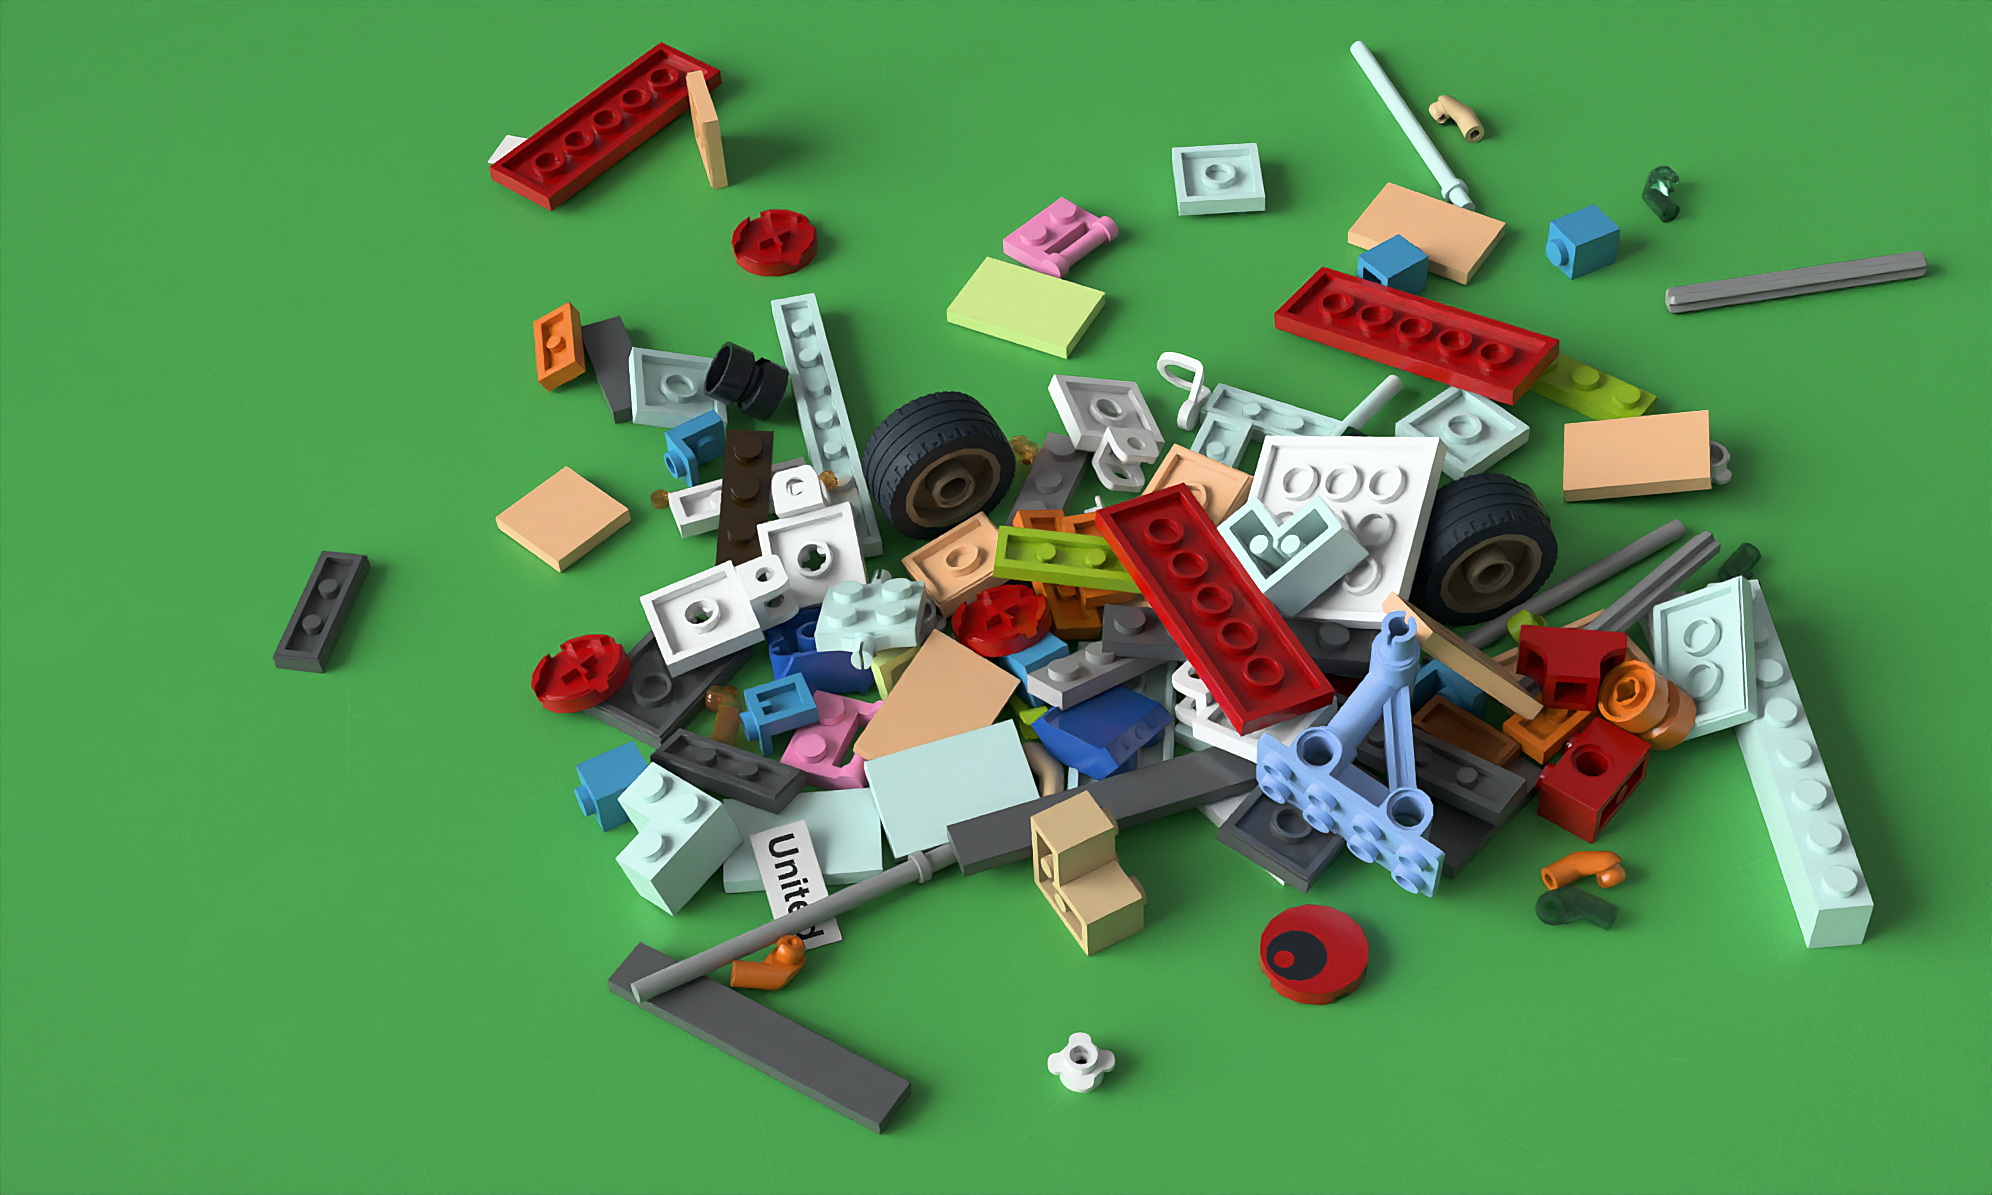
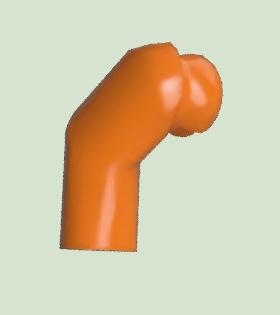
M1575 851L1542 868L1541 877L1546 887L1552 892H1557L1593 874L1596 875L1599 886L1606 889L1623 882L1626 878V871L1620 864L1622 858L1613 851Z
M786 935L777 941V947L762 962L734 960L730 974L731 987L771 991L784 988L802 970L805 964L806 957L804 954L806 946L804 942L797 936Z

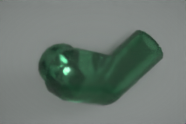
M1659 166L1649 173L1642 192V199L1662 222L1668 223L1674 220L1680 212L1679 206L1668 195V193L1675 190L1672 184H1679L1680 180L1676 171L1668 166Z
M1742 543L1718 569L1717 575L1720 582L1738 576L1751 580L1754 573L1749 571L1761 559L1759 550L1750 543Z
M1567 885L1545 892L1538 898L1535 906L1538 918L1545 924L1558 926L1583 919L1606 931L1613 925L1619 911V906L1574 885Z

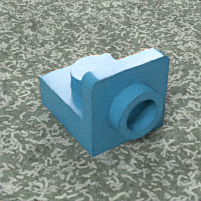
M713 409L665 432L668 452L664 454V460L672 476L676 479L681 477L689 488L701 485L698 466L725 454L726 439L721 417Z
M1436 658L1427 665H1420L1421 670L1416 676L1414 695L1410 703L1411 715L1414 716L1436 694H1439L1482 721L1485 719L1488 693Z
M801 672L743 690L747 711L740 713L741 724L748 742L757 740L764 757L774 754L771 736L819 721L817 706Z

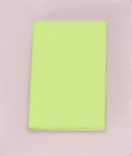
M986 257L948 307L947 322L1067 359L1104 307L1105 292Z

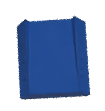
M822 606L799 610L788 621L764 630L774 680L801 672L812 697L816 690L835 695L859 691L865 696L875 679L871 666L865 669L864 660L862 669L855 668L852 665L851 655L853 652H817L814 634Z
M1119 684L1063 711L1059 709V706H1053L1031 725L1048 753L1057 761L1099 781L1136 770L1137 751L1140 748L1157 745L1165 734V726L1174 717L1161 703Z

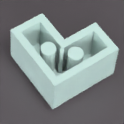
M1319 495L1285 523L1254 496L1217 527L1261 592L1290 619L1369 555L1347 523Z
M654 762L617 799L639 834L615 859L639 895L672 916H675L744 841L743 836L723 803Z

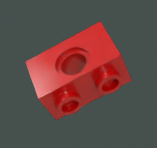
M1596 716L1583 732L1576 730L1565 746L1563 757L1555 765L1550 762L1541 772L1536 783V790L1540 792L1537 815L1592 844L1645 779L1652 744Z

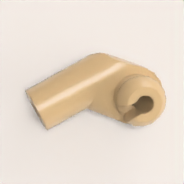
M1441 95L1438 97L1437 102L1429 106V112L1436 119L1437 123L1444 124L1451 117L1457 123L1467 142H1478L1485 135V130L1474 110L1451 95Z
M1024 742L1022 747L1031 773L1033 772L1039 778L1040 798L1064 791L1063 765L1050 755L1041 743Z

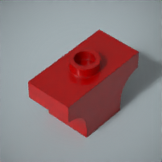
M1521 625L1516 657V674L1527 676L1538 684L1542 694L1541 704L1543 708L1594 712L1598 689L1605 676L1614 667L1625 661L1627 633Z

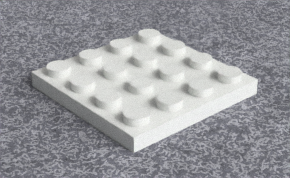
M1265 437L1248 501L1256 496L1285 523L1319 495L1347 523L1369 553L1368 556L1291 619L1312 620L1324 624L1334 622L1346 628L1381 630L1382 621L1387 615L1382 610L1383 607L1381 605L1389 594L1393 591L1408 601L1448 448L1440 437ZM1271 601V603L1274 605V607H1275L1276 610L1279 612V614L1282 616V618H1288V619H1290L1283 611H1281V610Z

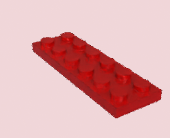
M660 42L489 166L491 178L504 187L552 211L690 108L686 81L687 73L702 70L710 93L722 84L720 70Z
M1323 266L1274 313L1276 329L1512 406L1559 356V339Z
M1184 482L1096 510V527L1241 737L1333 704L1335 690L1271 601L1258 588L1220 534L1216 525Z

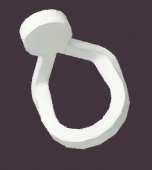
M1165 352L1157 362V369L1173 385L1191 391L1189 399L1181 406L1177 418V425L1180 429L1191 431L1198 422L1200 407L1211 396L1210 389L1202 385L1205 375L1204 369L1200 361L1179 353ZM1167 365H1177L1195 372L1193 383L1174 375Z

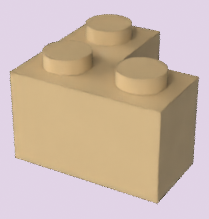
M1086 790L1031 816L1034 882L1086 955H1093L1143 930V906L1147 904L1146 893L1139 880L1133 875L1128 877L1120 867L1119 858L1115 851V836L1119 834V828L1110 809L1106 806L1100 807Z

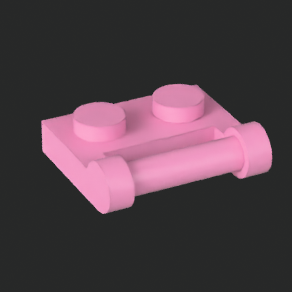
M1061 197L1004 238L1003 248L1005 254L1032 270L1062 279L1069 274L1071 266L1099 245H1108L1119 236V229L1110 217L1102 216L1098 218Z
M816 690L813 699L817 706L819 721L796 729L780 763L804 770L807 784L827 790L867 788L869 782L864 770V761L868 760L855 753L850 764L844 765L842 768L839 766L859 726L867 727L884 700H879L872 704Z

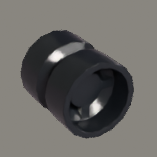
M726 342L716 353L708 369L704 382V395L728 406L737 402V406L742 408L743 413L760 421H766L776 411L783 398L788 383L789 371L786 367L763 357L755 362V356L752 351L732 342Z

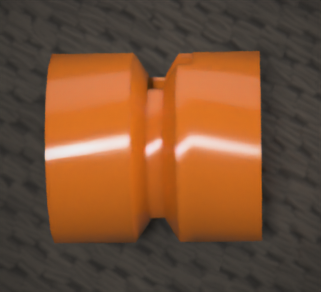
M1631 660L1619 664L1605 676L1599 688L1597 702L1599 710L1604 717L1617 727L1652 744L1651 749L1669 750L1680 744L1689 735L1695 723L1696 707L1692 697L1645 662Z

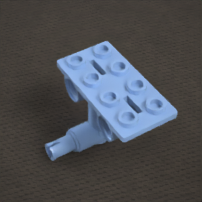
M1396 610L1384 617L1381 625L1382 632L1375 637L1372 643L1369 673L1327 726L1305 729L1296 737L1289 748L1267 733L1261 736L1257 743L1256 779L1261 790L1272 800L1281 804L1287 801L1304 811L1302 813L1304 819L1318 831L1323 833L1331 831L1334 834L1338 833L1346 840L1348 849L1359 859L1367 863L1376 861L1392 872L1391 876L1394 881L1405 890L1414 894L1420 891L1427 897L1432 898L1438 890L1445 853L1428 841L1433 819V804L1430 797L1422 790L1417 789L1410 703L1414 695L1416 676L1421 670L1419 664L1420 644L1415 637L1417 632L1415 618L1411 615L1406 624L1405 617L1407 612ZM1381 716L1383 720L1388 788L1351 764L1358 755L1356 748Z

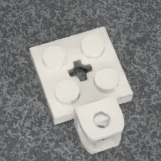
M1054 374L1048 390L1074 448L1087 452L1096 451L1091 462L1098 478L1106 488L1112 491L1140 492L1145 483L1140 464L1141 462L1154 464L1165 441L1137 383ZM1115 473H1120L1127 479H1122L1115 475Z
M803 465L775 473L772 479V495L776 515L779 519L757 525L762 556H779L789 578L790 588L798 603L799 610L822 606L827 586H835L845 581L869 584L856 515L851 502L847 501L831 506L826 486L810 465ZM794 480H802V481H803V482H799V483H795V484H791V485H790V483H791L792 481H794ZM817 550L821 557H826L825 563L821 564L819 570L813 572L810 568H803L802 563L810 559L809 552ZM766 572L767 581L773 578L774 573ZM781 598L772 599V608L780 606L784 600Z
M777 555L761 556L738 565L735 569L730 560L639 597L672 678L765 640L762 631L788 621L799 612L798 603L790 588L789 578ZM766 572L774 573L771 580L766 582L758 581V577ZM781 598L784 600L776 608L767 606L772 599ZM705 613L709 618L703 623L696 624V617L700 614Z
M1188 660L1172 675L1174 688L1187 695L1175 706L1176 718L1183 724L1193 728V737L1257 763V743L1264 733L1269 734L1289 748L1296 737L1305 729L1326 726L1338 712L1337 697L1334 696L1332 705L1241 737L1201 679L1190 677L1197 672Z

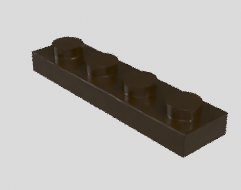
M726 430L715 566L731 560L735 569L738 565L762 556L757 525L769 521L774 431ZM765 573L758 577V581L764 582Z

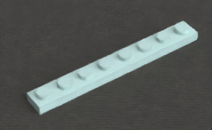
M815 293L772 300V313L786 368L789 371V380L811 467L826 486L831 506L850 501L853 505L864 558L882 555V540L863 476Z

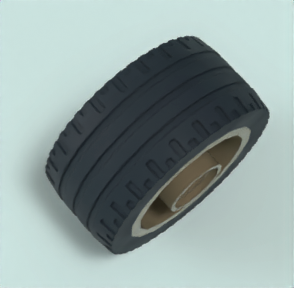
M943 391L913 399L901 408L896 409L886 420H883L867 442L862 456L861 467L870 493L891 524L900 533L912 539L934 540L979 512L983 511L988 516L1009 491L1015 477L1016 461L1006 436L991 414L978 400L966 393Z
M1479 473L1465 478L1462 477L1459 480H1454L1442 486V488L1436 491L1411 588L1429 614L1444 624L1468 626L1490 621L1526 602L1540 590L1539 588L1545 584V581L1550 577V573L1553 572V567L1556 565L1558 543L1550 523L1538 504L1517 480L1497 473Z

